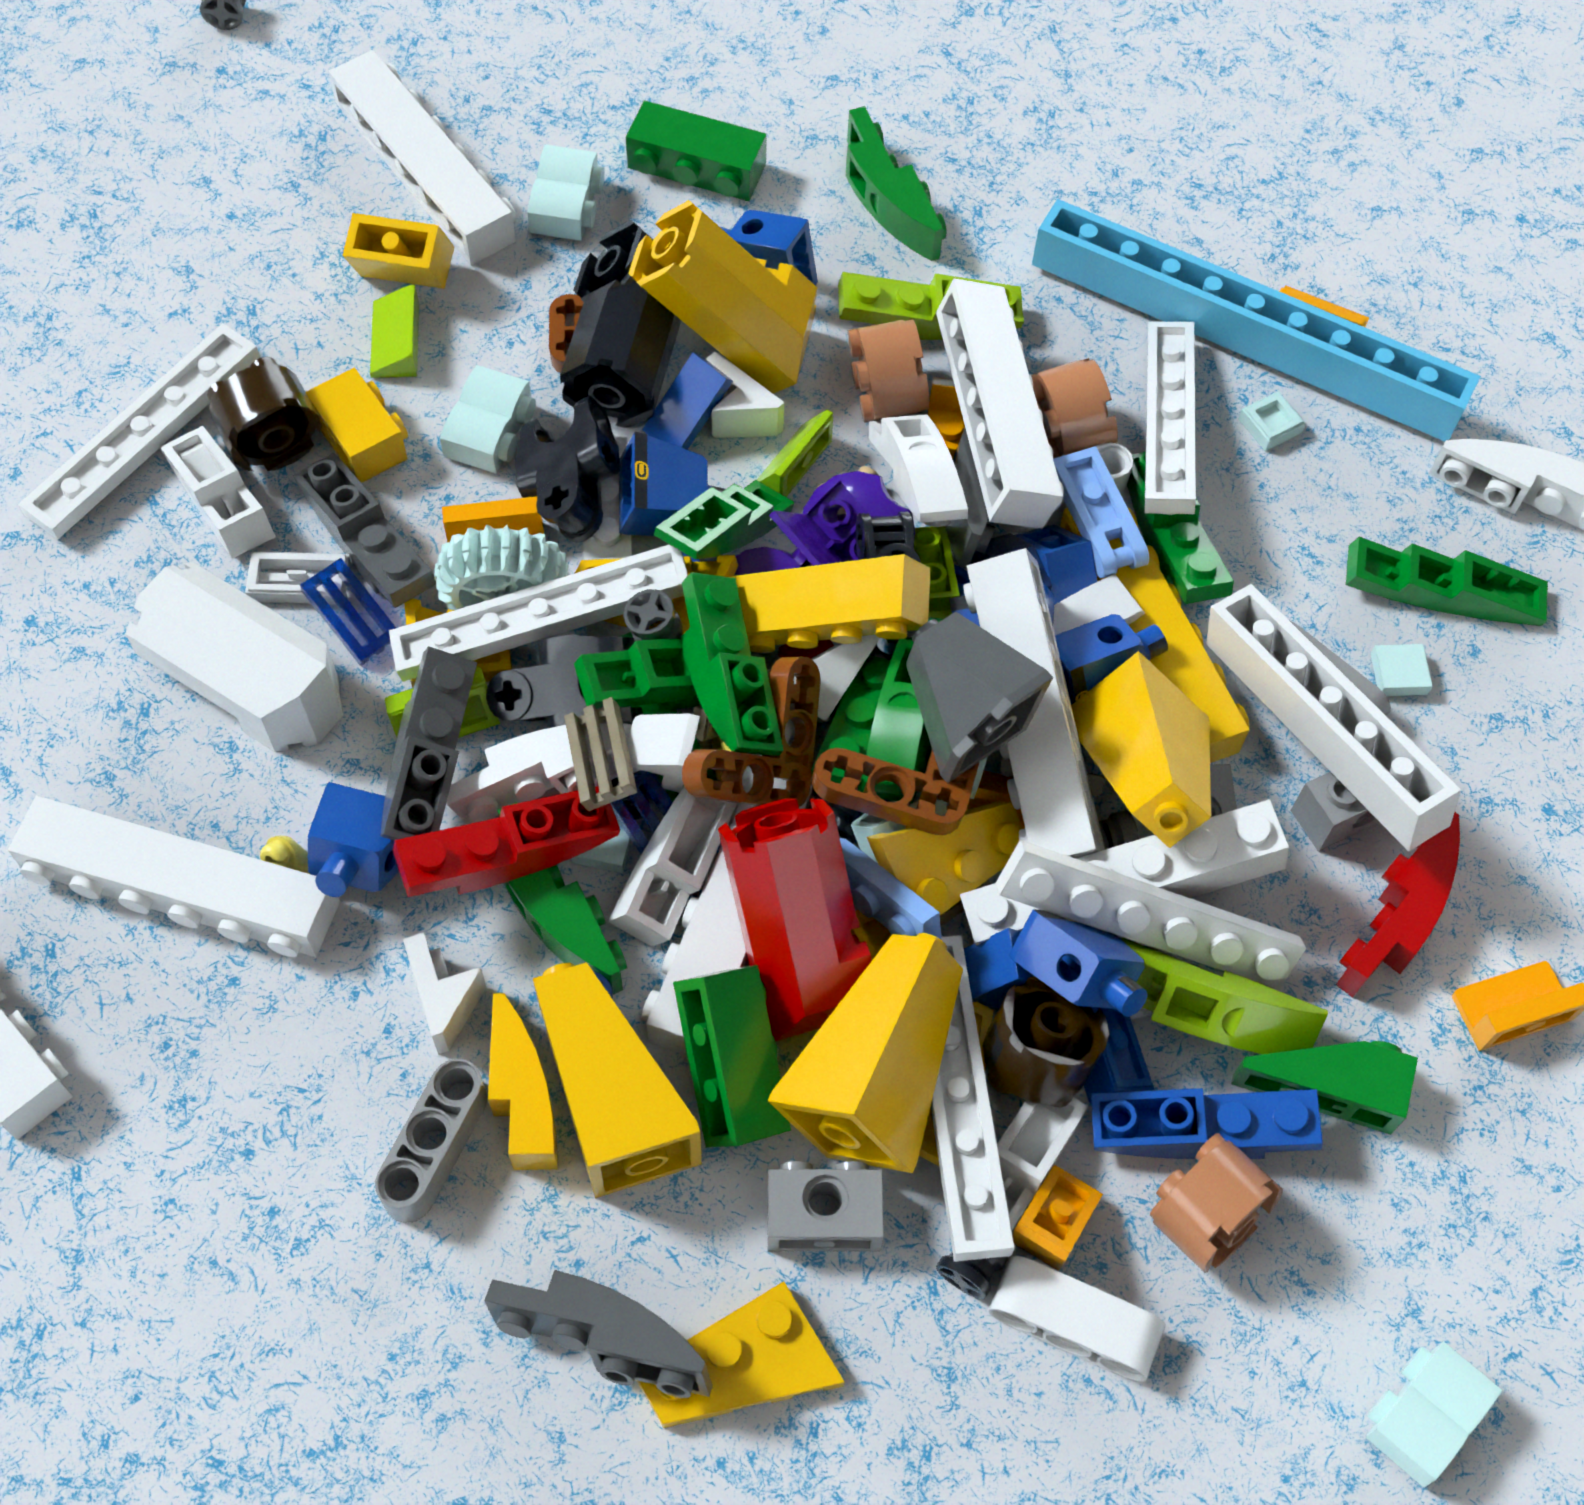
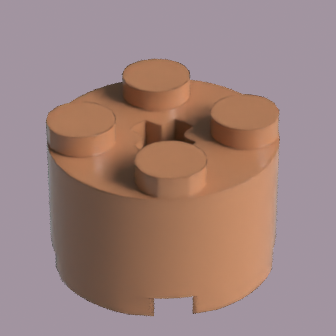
M913 319L898 320L848 330L852 358L859 357V361L851 362L855 389H860L861 392L865 391L866 395L859 396L864 423L881 420V418L898 417L929 410L927 375L923 374L921 358L924 357L918 330Z
M1089 358L1077 360L1031 375L1037 405L1043 414V426L1047 440L1053 449V459L1103 443L1118 442L1116 416L1108 417L1106 405L1107 401L1112 400L1103 373L1095 360H1089Z
M1219 1133L1213 1135L1200 1148L1195 1156L1199 1162L1187 1174L1177 1169L1161 1184L1156 1192L1161 1200L1150 1212L1153 1224L1204 1273L1209 1271L1211 1265L1217 1268L1246 1242L1258 1228L1255 1225L1260 1215L1257 1210L1262 1207L1270 1214L1283 1193V1189L1235 1144L1231 1141H1226Z

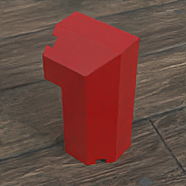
M781 799L742 810L735 815L737 826L731 830L727 823L718 828L749 965H758L760 978L766 989V1007L771 1032L775 1041L820 1029L872 961L866 941L860 942L855 934L852 935L850 931L859 928L860 924L855 913L835 814L823 799H810L812 809H799L797 799Z

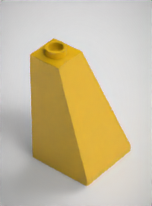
M1138 651L1074 702L1071 707L1079 741L1131 814L1167 847L1171 848L1211 818L1209 717Z
M919 933L917 936L892 934L772 1090L767 1101L827 1158L848 1162H863L869 1166L913 1173L922 1145L963 968L947 951V945L938 937L927 933Z
M585 962L579 965L572 963L557 964L546 969L542 976L532 978L595 1198L702 1165L701 1134L697 1120L588 963Z

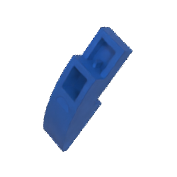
M1203 1088L1091 1094L1095 1151L1140 1157L1196 1159L1195 1156L1200 1148L1217 1133L1226 1141H1231L1250 1159H1265V1153L1313 1151L1322 1150L1323 1148L1317 1089L1204 1095Z

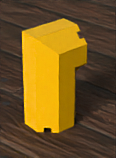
M690 200L664 213L655 223L661 229L658 235L653 240L645 235L637 245L628 274L735 366L774 394L797 384L816 313L817 287L793 265L779 263L778 270L766 268L767 260L754 258Z

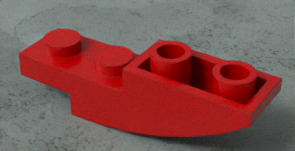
M595 786L596 794L600 793L599 786ZM577 790L503 806L498 818L394 840L393 853L408 897L456 887L458 894L462 895L499 885L569 860L618 836L620 827L611 803L588 811L580 803Z
M1454 812L1451 825L1416 847L1418 849L1409 859L1400 853L1381 878L1389 884L1378 899L1385 906L1369 925V927L1376 931V934L1368 943L1358 938L1339 961L1347 969L1336 985L1352 998L1382 962L1398 974H1401L1433 931L1444 910L1457 869L1460 846L1459 814Z

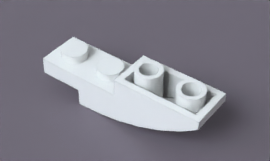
M927 414L881 418L878 421H869V440L893 469V489L920 523L940 527L949 525L951 520L968 519V507L956 467L943 437Z
M1446 440L1428 473L1452 487L1464 490L1487 501L1490 505L1502 508L1510 513L1515 514L1521 503L1524 502L1545 514L1559 518L1584 531V463L1570 457L1532 446L1497 440Z
M607 722L600 724L612 780L618 777ZM623 724L628 743L632 725ZM566 725L534 731L485 749L489 767L451 784L447 805L466 824L493 819L498 815L497 810L503 806L537 799L545 791L553 787L561 794L577 791L578 787ZM586 729L584 734L594 785L598 786L588 731ZM632 768L633 773L639 771V769Z

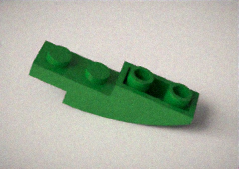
M865 106L849 110L845 176L854 193L875 220L898 241L930 261L940 259L942 240L946 239L947 229L942 214L935 213L932 207L927 183L919 180L912 165L898 167L895 155L893 153L888 154L884 146V137L880 124L878 122L873 123Z
M1146 451L1132 454L1133 466L1127 483L1128 491L1145 543L1154 548L1159 559L1160 571L1167 583H1171L1176 587L1185 604L1232 595L1234 580L1199 522L1200 503L1197 498L1195 514L1165 515L1145 513Z
M691 572L682 582L690 628L680 638L688 671L699 702L710 724L731 751L779 756L784 750L765 658L751 656L736 578Z
M928 617V621L936 619L939 623L943 620V618ZM899 639L881 689L866 755L925 773L932 746L906 666L914 643L912 640ZM863 775L861 792L863 793L869 777ZM884 781L875 786L876 794L881 799L899 801L904 797L902 789L893 782ZM915 791L911 803H913L917 791Z
M681 639L635 641L628 650L581 654L574 663L586 706L593 704L596 709L604 707L602 700L613 697L619 707L669 702L671 710L701 705L696 697L697 694L688 671Z
M501 808L497 810L498 816H500ZM557 864L503 883L515 907L526 923L551 952L564 963L579 965L587 962L592 971L602 974L609 981L613 995L623 991L621 971L627 969V964L617 941L613 939L606 942L599 926L606 924V921L594 894L585 898L578 881L565 886Z

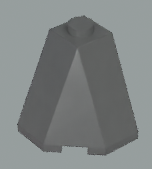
M954 612L939 623L936 619H932L922 625L912 637L914 644L906 662L940 775L947 784L1026 731L1053 679V676L1045 668L958 612Z

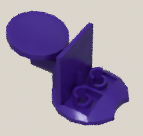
M861 471L835 475L816 488L804 506L802 514L774 510L769 515L797 549L792 554L771 547L744 550L735 556L738 568L734 576L859 560L856 550V520L859 513H869L870 516H897L899 512H909L913 521L915 538L913 513L890 497L884 486L882 476ZM841 507H844L846 512L843 521H839L837 518L838 510Z

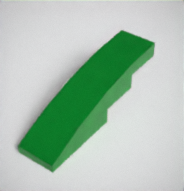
M754 480L745 488L733 483L722 492L710 487L655 528L654 535L695 560L718 557L744 547L777 527V524L769 515L774 510L792 512L794 501L757 480Z
M1360 536L1348 546L1345 583L1347 586L1389 600L1442 613L1488 621L1541 626L1547 622L1548 581L1464 550L1453 559L1413 543L1400 552Z

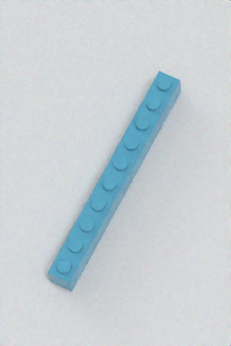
M1060 199L1056 200L1038 228L1032 260L1033 266L1164 322H1194V335L1442 441L1450 439L1481 377Z

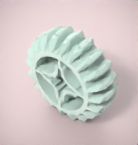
M486 525L485 529L480 531L467 528L465 535H452L450 542L442 544L441 553L438 555V563L435 564L434 580H437L436 589L438 590L439 600L447 604V609L458 610L570 574L568 573L569 565L566 562V554L559 551L558 543L546 541L545 534L531 535L528 532V528L513 530L509 529L508 525H506L504 528L494 529L490 525Z

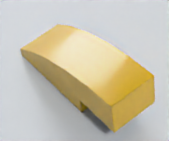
M493 993L488 1101L493 1116H510L508 1155L513 1170H558L557 1132L552 1103L537 1051L521 1018L504 993Z

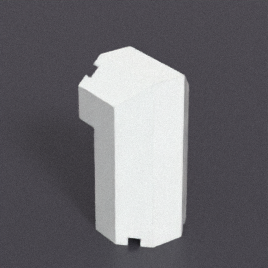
M194 562L184 563L186 567L184 570L175 565L164 567L137 597L134 609L139 611L141 616L138 625L129 621L125 633L134 652L235 716L244 733L272 751L289 750L288 745L302 743L303 747L318 745L343 716L339 678L327 644Z

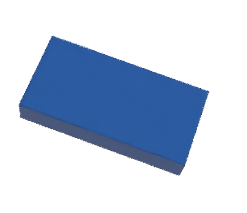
M692 352L654 410L653 417L648 419L642 430L651 437L688 450L711 416L713 408L721 401L733 380L703 356Z

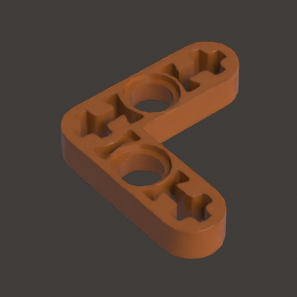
M781 657L771 668L769 682L784 752L779 756H758L718 749L694 750L687 756L682 768V781L690 795L697 798L756 806L781 799H797L799 807L805 803L811 788V769L813 767L821 685L818 666L812 659L808 657ZM790 703H795V709H790ZM791 719L795 727V736L792 744L789 746L785 739V727ZM749 766L753 773V784L749 792L746 793L742 785V775L745 768ZM707 769L721 770V780L707 778ZM774 778L786 780V789L773 788Z
M833 748L822 753L816 761L812 785L815 792L828 802L930 834L946 835L955 831L964 817L979 763L947 784L940 775L933 750L931 751L925 773H921L851 750ZM834 768H840L845 771L841 784L831 781V774ZM862 775L869 776L864 793L857 791ZM884 781L893 782L902 789L904 797L896 802H886L876 794L875 786ZM915 791L921 793L916 809L909 807ZM937 800L947 802L945 816L935 813Z

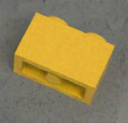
M352 213L342 256L362 277L445 289L454 245L439 225Z
M355 367L306 391L319 415L322 425L321 433L340 460L361 483L408 459L403 441L408 438L405 425L397 413L388 414L384 408V398L377 385L372 380L366 383Z

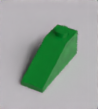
M1359 1041L1247 1056L1234 1072L1231 1084L1254 1092L1317 1089L1320 1113L1391 1135L1407 1117L1418 1057L1402 1053L1401 1048L1384 1041H1373L1371 1043Z

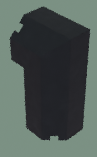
M631 219L608 231L599 241L605 247L598 258L590 253L581 265L573 291L584 303L560 373L561 383L564 382L562 390L563 401L574 408L580 399L591 395L605 409L607 416L618 418L616 426L626 428L653 417L682 321L628 274L637 245L645 235L653 240L649 234Z

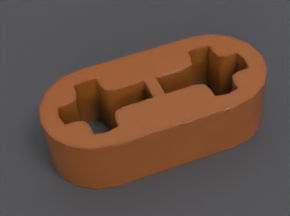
M576 294L559 296L551 303L549 309L550 359L553 368L561 373L566 358L567 343H571L584 303ZM567 313H576L574 316V326H566L565 319Z

